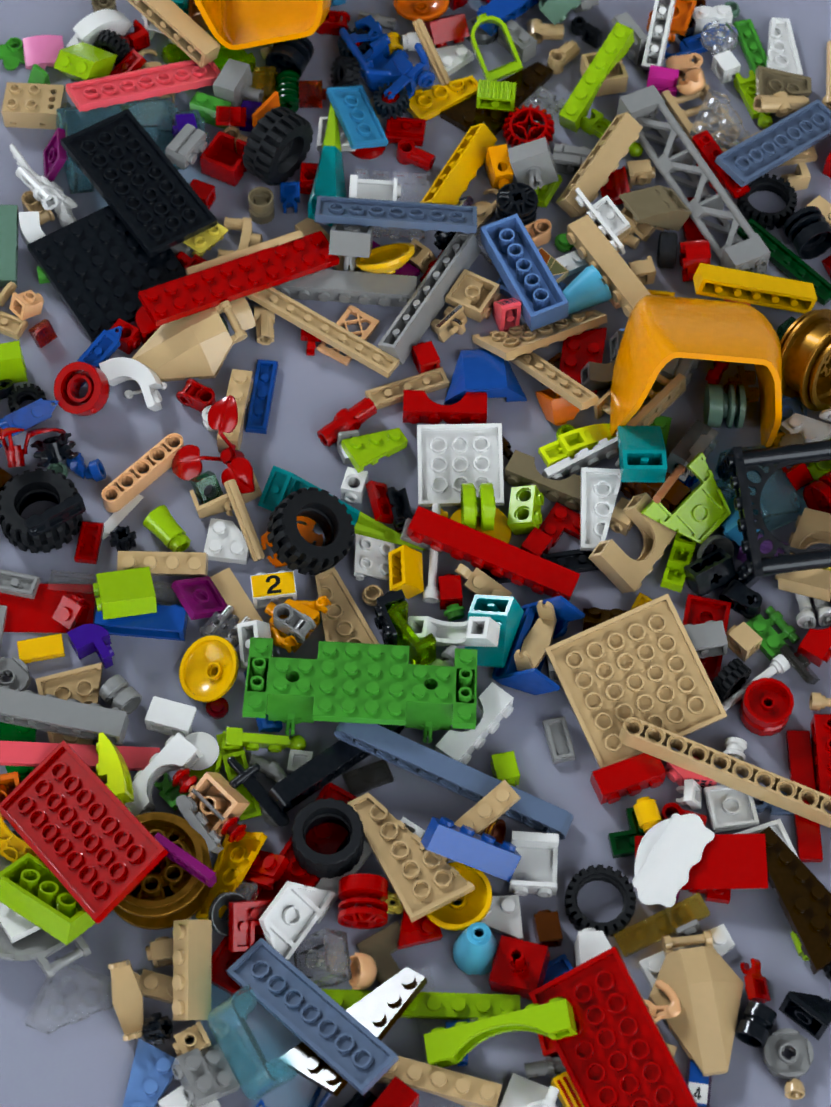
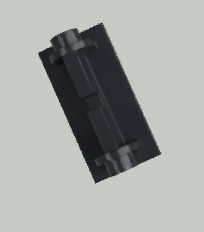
M389 487L386 497L389 498L390 504L393 506L391 508L394 517L393 524L395 531L399 533L403 530L405 520L407 518L412 519L413 515L406 488L398 491L395 487Z

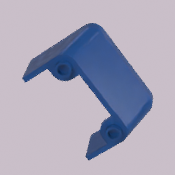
M561 595L543 600V604L549 601L554 606L557 622L553 639L565 635L570 621L585 617V613ZM538 601L521 606L524 613L504 668L494 667L492 678L499 684L532 695L559 691L560 689L558 684L541 672L546 656L537 668L518 671L516 668L514 653L518 649L521 652L523 640L539 618L536 607Z

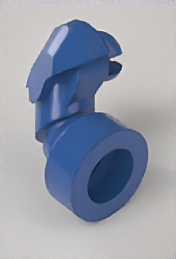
M78 453L79 455L73 459L66 460L67 467L82 479L86 477V479H93L96 482L106 479L105 468L99 459L90 461L88 467H86L81 453Z

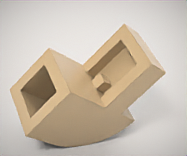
M242 297L230 301L232 304L231 309L242 330L246 331L256 327L246 298Z

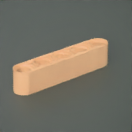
M178 433L167 435L109 483L101 492L105 510L111 513L121 510L170 469L176 453L184 447L183 437Z

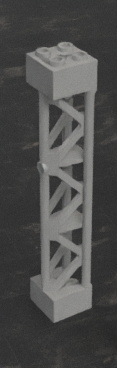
M651 85L621 96L619 98L617 115L628 112L643 127L637 140L669 187L674 190L692 212L690 218L703 237L709 241L710 247L720 260V266L765 275L771 254L770 250L760 236L754 232L668 109L665 100L655 86ZM658 108L668 122L657 120L655 115L658 113ZM655 129L660 137L647 133V131ZM678 137L687 148L680 152L674 142ZM647 140L665 146L664 152L660 157H658ZM693 158L698 166H692ZM683 171L691 181L675 176L672 173ZM709 181L718 193L712 197L705 187V184ZM678 184L696 190L694 199L689 202ZM724 203L730 211H723ZM709 216L716 217L721 225L704 220L703 218ZM742 227L749 239L742 241L736 232L737 229ZM709 229L728 235L726 244L722 248Z

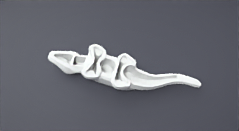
M11 143L9 145L10 152H12L13 158L16 159L17 165L25 166L41 184L47 185L50 192L58 197V204L52 210L57 213L60 225L65 227L77 221L73 216L72 209L77 208L78 204L63 193L64 190L54 181L50 182L43 175L39 176L29 166L19 150Z

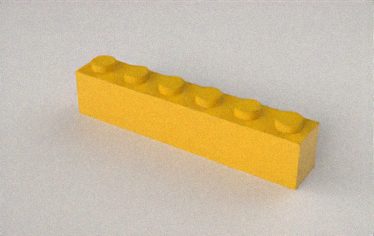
M485 123L470 127L420 203L457 205L459 203V198L468 189V184L475 178L476 172L485 163L487 148L494 146L497 141Z
M704 263L699 264L693 276L695 292L698 295L804 314L811 311L817 301L813 283Z

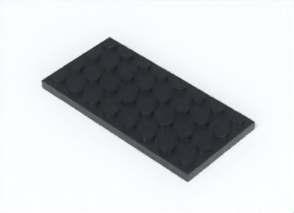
M129 109L61 139L62 147L150 258L217 225L218 220Z

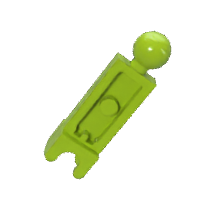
M749 70V78H743L740 73H736L733 85L737 93L740 94L751 118H758V126L760 128H768L773 123L770 113H758L753 108L754 98L756 97V75L752 70Z
M593 108L591 109L590 119L583 117L580 126L584 132L589 135L593 134L600 139L612 122L604 118V114ZM634 142L629 147V154L632 157H639L644 149L640 143Z
M226 727V731H223L222 749L239 750L240 747H245V750L257 751L259 748L268 749V752L273 753L282 752L285 748L304 751L306 740L300 735H294L289 739V736L245 733L243 728Z

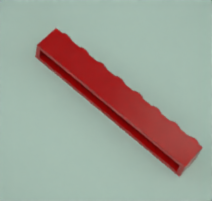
M418 506L408 527L407 536L412 541L428 544L435 551L449 553L456 560L463 559L468 561L475 568L487 569L494 576L506 577L515 585H525L540 595L546 594L551 596V598L561 595L570 601L580 577V573Z

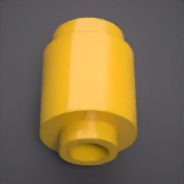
M649 796L637 799V803L633 806L639 827L643 829L644 833L662 821L656 800L650 799Z

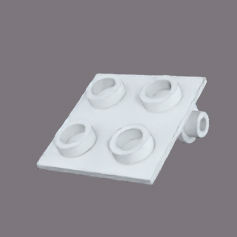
M355 534L354 576L356 580L363 581L364 577L370 576L389 581L388 552L395 549V543Z

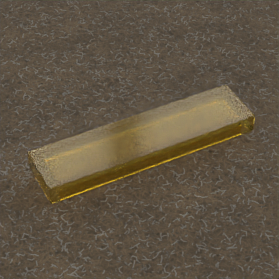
M697 893L614 934V937L624 957H628L662 940L663 936L676 933L675 929L695 919L700 921L711 914L700 893Z

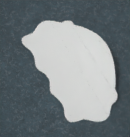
M690 813L685 815L672 814L670 818L651 827L643 836L636 853L635 876L632 880L641 903L645 905L661 904L666 907H672L675 904L678 891L689 880L691 867L700 862L704 847L715 836L713 831L704 826L702 819L698 815Z

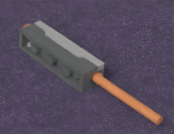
M699 420L695 421L667 459V472L670 475L654 495L653 501L655 503L662 501L677 479L685 482L689 475L691 477L694 476L686 465L699 452H702L706 459L718 443L715 439L719 433L718 431Z

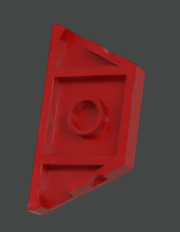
M607 328L590 330L580 335L567 337L563 341L559 370L581 384L582 368L589 361L602 363Z

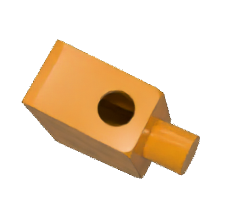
M507 144L488 147L484 167L491 187L500 190L504 185L512 183L514 177L509 160Z

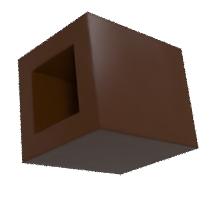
M541 910L534 914L532 923L536 943L548 946V948L561 946L563 936L558 911Z

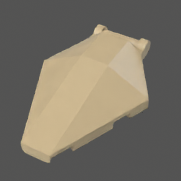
M225 300L216 307L161 325L131 359L137 360L152 369L158 375L161 382L185 380V378L212 379L216 378L232 346L246 339L248 335L245 330H242L233 313L231 302ZM222 313H225L235 332L232 336L229 335L220 317Z
M710 930L702 931V934L671 938L670 935L663 936L662 945L665 959L656 981L660 979L670 985L676 992L681 1004V1013L678 1016L665 1019L669 1025V1030L689 1059H693L703 1076L725 1074L729 1069L744 982L714 949ZM703 944L701 947L679 949L673 952V947ZM654 983L648 1000L655 1006L670 1005L669 998Z

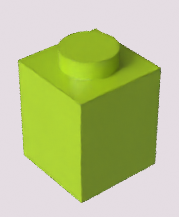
M514 751L491 755L490 766L493 777L500 781L505 779L509 785L514 787L519 785L520 773Z

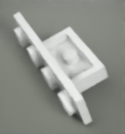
M579 188L575 189L577 195L575 200L581 208L585 207L588 210L586 214L589 215L593 222L596 221L598 223V228L604 236L609 237L611 240L609 242L616 251L619 250L622 255L626 253L623 244L617 236L631 226L609 196H604L592 205Z

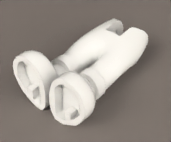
M795 594L800 611L796 616L797 625L804 629L815 628L816 618L810 598ZM813 598L819 625L824 627L831 624V606H828L827 601Z

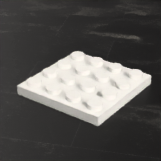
M502 423L417 425L418 506L432 507L434 503H439L441 507L461 506L462 483H473L476 489V497H478V489L481 483H492L495 505H504Z

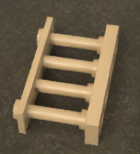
M705 83V87L692 96L681 95L675 97L672 96L669 90L661 93L666 106L690 140L694 135L698 134L697 131L718 124L722 131L711 135L715 141L727 137L731 144L737 142L739 129L715 98L708 84ZM698 97L704 103L685 111L679 106L681 103ZM708 110L713 116L695 124L691 123L688 117Z
M679 373L674 379H668L658 374L655 381L665 387L658 392L651 389L647 396L652 400L648 404H642L638 410L639 413L632 417L626 426H650L655 418L659 417L686 391V377ZM611 389L601 398H598V404L594 405V417L597 420L605 413L610 415Z

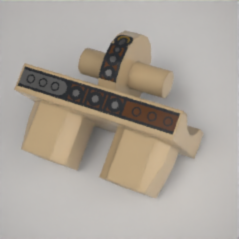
M460 304L455 308L448 306L444 310V318L442 320L435 318L430 324L432 331L438 335V339L442 343L455 333L463 335L466 332L465 324L468 321L464 314V306Z

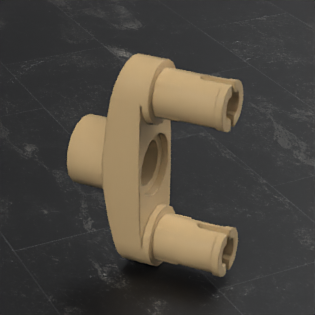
M225 217V228L241 231L239 249L236 251L263 242L262 234L253 233L252 218ZM219 249L217 257L235 252V250Z

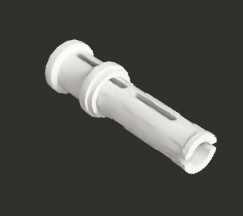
M25 166L17 168L16 176L33 192L35 200L40 201L45 210L54 209L59 200L55 194L50 192L49 187L41 184Z

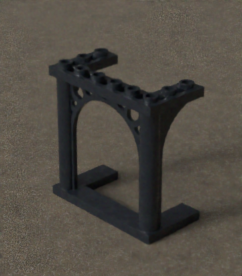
M831 440L743 451L742 446L733 447L717 467L718 477L722 478L723 484H730L731 488L735 489L734 507L736 511L738 510L740 518L737 521L739 532H742L743 540L741 541L743 554L746 553L747 558L737 568L736 580L748 588H751L760 579L768 576L831 567V547L797 549L780 542L767 529L760 511L761 493L770 476L789 465L831 460ZM768 466L769 472L764 473L762 469ZM754 471L758 473L761 477V482L753 483L747 477V472ZM749 487L755 489L756 494L754 496L750 495L752 491ZM753 510L757 511V515H753ZM757 529L763 532V537L759 539L757 538L759 532H756ZM765 540L771 541L773 545L772 550L767 554H763L760 551V545ZM778 548L783 550L784 554L778 553V556H774Z

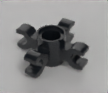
M62 433L60 436H53L43 441L37 440L30 446L38 449L33 455L34 458H41L37 467H47L50 463H59L66 458L73 459L78 456V452L71 451L76 445L75 442L67 441L71 433Z

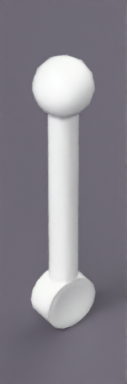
M162 382L163 387L159 389H167V383ZM126 390L124 394L127 399H130L133 395L141 394L142 390Z

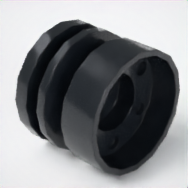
M307 37L274 43L265 59L266 66L275 77L279 73L289 70L296 72L301 78L314 54V47Z
M521 182L504 185L498 191L496 197L495 221L514 214H518L524 226L536 221L538 195L535 190Z
M808 206L791 215L784 223V234L788 237L789 242L792 243L793 248L801 259L816 258L831 248V226L826 222L824 215H822L818 207Z

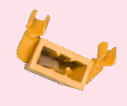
M321 596L313 601L287 599L284 602L311 617L315 621L316 627L320 624V612L318 611H322L325 614L328 611L325 606L332 604L327 596ZM270 602L265 608V613L271 616L269 623L274 645L286 649L288 653L292 651L295 653L302 644L298 643L293 635L288 636L275 628L273 624V610L277 604ZM281 615L279 618L286 619L288 616ZM316 627L308 632V634L305 636V640L316 629Z

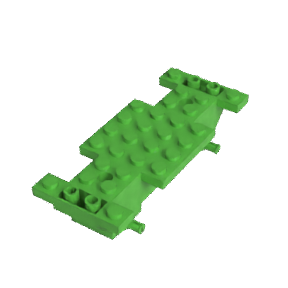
M251 637L242 711L243 717L266 718L267 714L268 721L286 723L285 734L288 736L290 728L291 736L295 734V724L302 722L326 721L405 726V728L422 730L423 742L427 743L428 735V743H431L433 741V731L451 730V725L452 728L476 729L478 649L455 648L454 666L409 664L410 646L319 641L317 659L272 657L273 638Z

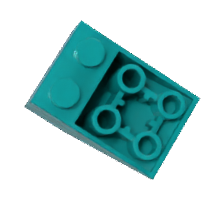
M618 426L621 482L664 483L667 473V456L661 426Z
M475 594L468 612V620L469 617H491L501 625L497 647L465 646V649H478L477 666L504 668L524 613L515 597Z

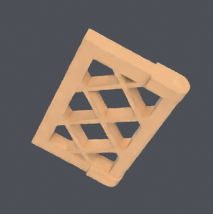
M349 305L336 324L344 326L348 330L347 325L358 323L360 331L351 333L357 336L361 335L360 338L366 341L380 321L357 307ZM350 314L357 317V319L346 321ZM367 322L370 325L366 330H363L361 323ZM324 341L316 348L320 353L346 366L353 359L348 355L343 356L336 348L327 347V343Z

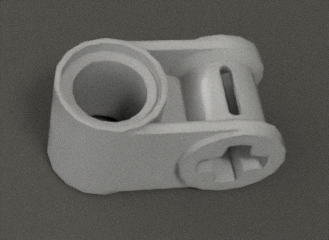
M280 603L273 610V624L275 628L288 636L293 635L300 644L304 643L308 632L316 627V623L311 617L299 612L289 604ZM286 615L288 618L281 619L279 616Z

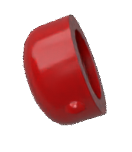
M85 362L70 363L61 369L55 379V399L59 401L58 405L64 411L78 416L96 414L104 407L109 398L110 387L106 375L98 367ZM87 381L89 386L87 395L80 398V387Z

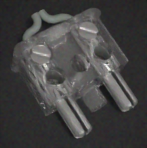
M228 605L221 614L216 611L207 623L199 628L201 638L209 635L220 636L228 640L236 649L239 646L236 624L239 618L233 615L230 619H227L234 608ZM245 616L241 623L251 621V619Z

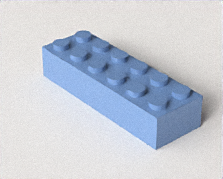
M518 214L480 227L481 243L511 297L521 301V314L529 329L534 331L567 318L569 303Z

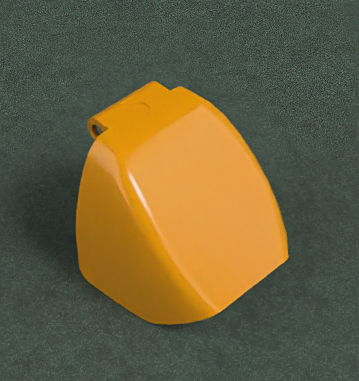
M194 0L212 35L230 50H241L308 37L314 34L325 21L332 1Z
M646 295L642 297L628 318L613 368L610 435L616 436V432H618L617 427L626 426L637 413L649 394L659 372L668 362L674 358H689L754 364L761 402V447H771L782 421V356L779 337L769 320L754 307L740 302L661 295Z

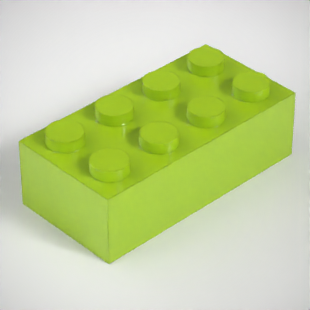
M26 853L0 872V902L62 943L68 945L96 923L49 868L30 853Z

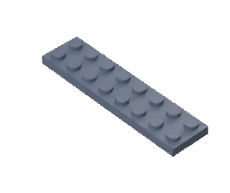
M817 99L718 155L714 162L742 188L831 136V110Z
M317 196L315 222L325 225L334 223L343 226H378L385 229L392 227L403 230L421 229L422 231L436 230L444 233L461 232L463 234L477 233V206Z
M260 938L226 970L231 979L362 1095L399 1060L395 1052L263 938Z

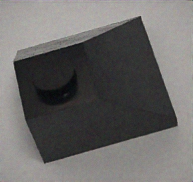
M789 991L778 1009L817 1040L821 1038L831 1024V1001L826 998L823 999L818 995Z

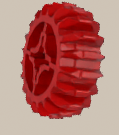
M523 104L522 109L515 107V113L510 111L509 117H505L503 137L506 139L507 145L514 147L546 137L548 145L549 142H552L555 133L554 121L552 116L547 114L546 109L540 111L539 105L533 108V105L530 104L526 108Z

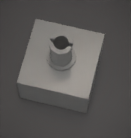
M228 59L213 83L214 97L224 99V101L227 100V102L230 101L232 107H241L243 100L252 99L261 102L264 96L263 90L253 88L250 64L234 59Z
M546 137L508 148L510 164L517 182L527 184L537 190V187L540 189L543 185L559 181L556 164Z
M333 223L330 230L329 255L344 256L343 271H349V265L350 271H356V257H370L374 226H343Z

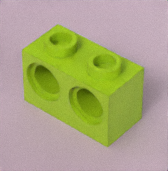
M536 485L511 487L507 525L514 535L529 534L534 527L539 529V524L542 523L541 505H544V496Z

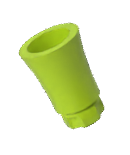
M166 505L155 508L144 519L143 526L152 532L172 552H183L189 547L191 540L173 518Z

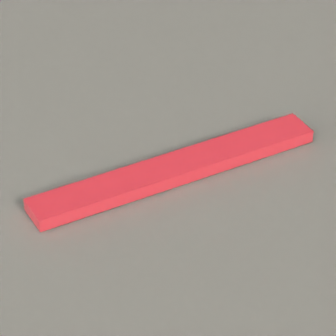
M0 741V765L37 767L60 743ZM68 744L91 769H96V764L98 763L96 745ZM116 746L122 754L129 771L144 770L149 764L151 757L160 752L158 747Z

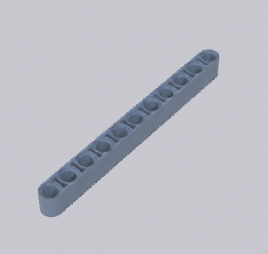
M339 722L334 731V735L339 740L477 803L502 782L378 724ZM511 786L521 799L503 815L542 833L559 834L560 840L566 838L574 818L570 812Z

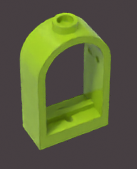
M487 13L477 16V22L471 31L470 41L485 80L497 81L522 71L523 65L504 21L495 16H487ZM485 23L496 24L502 29L514 61L490 71L486 68L475 40L476 30Z

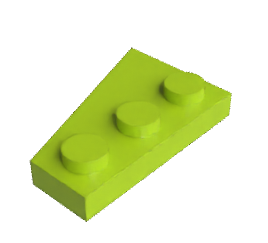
M400 428L342 439L341 447L359 473L364 470L365 466L378 463L380 458L384 456L389 457L405 449L408 440Z

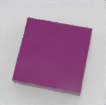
M57 128L43 151L44 176L50 182L55 180L67 160L66 150L61 145V139L66 137L65 129Z
M209 576L175 580L171 585L191 620L216 617L227 607V604Z

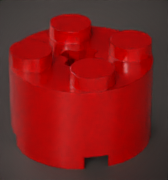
M707 239L679 242V263L683 267V282L693 281V276L700 263L710 264L711 251Z

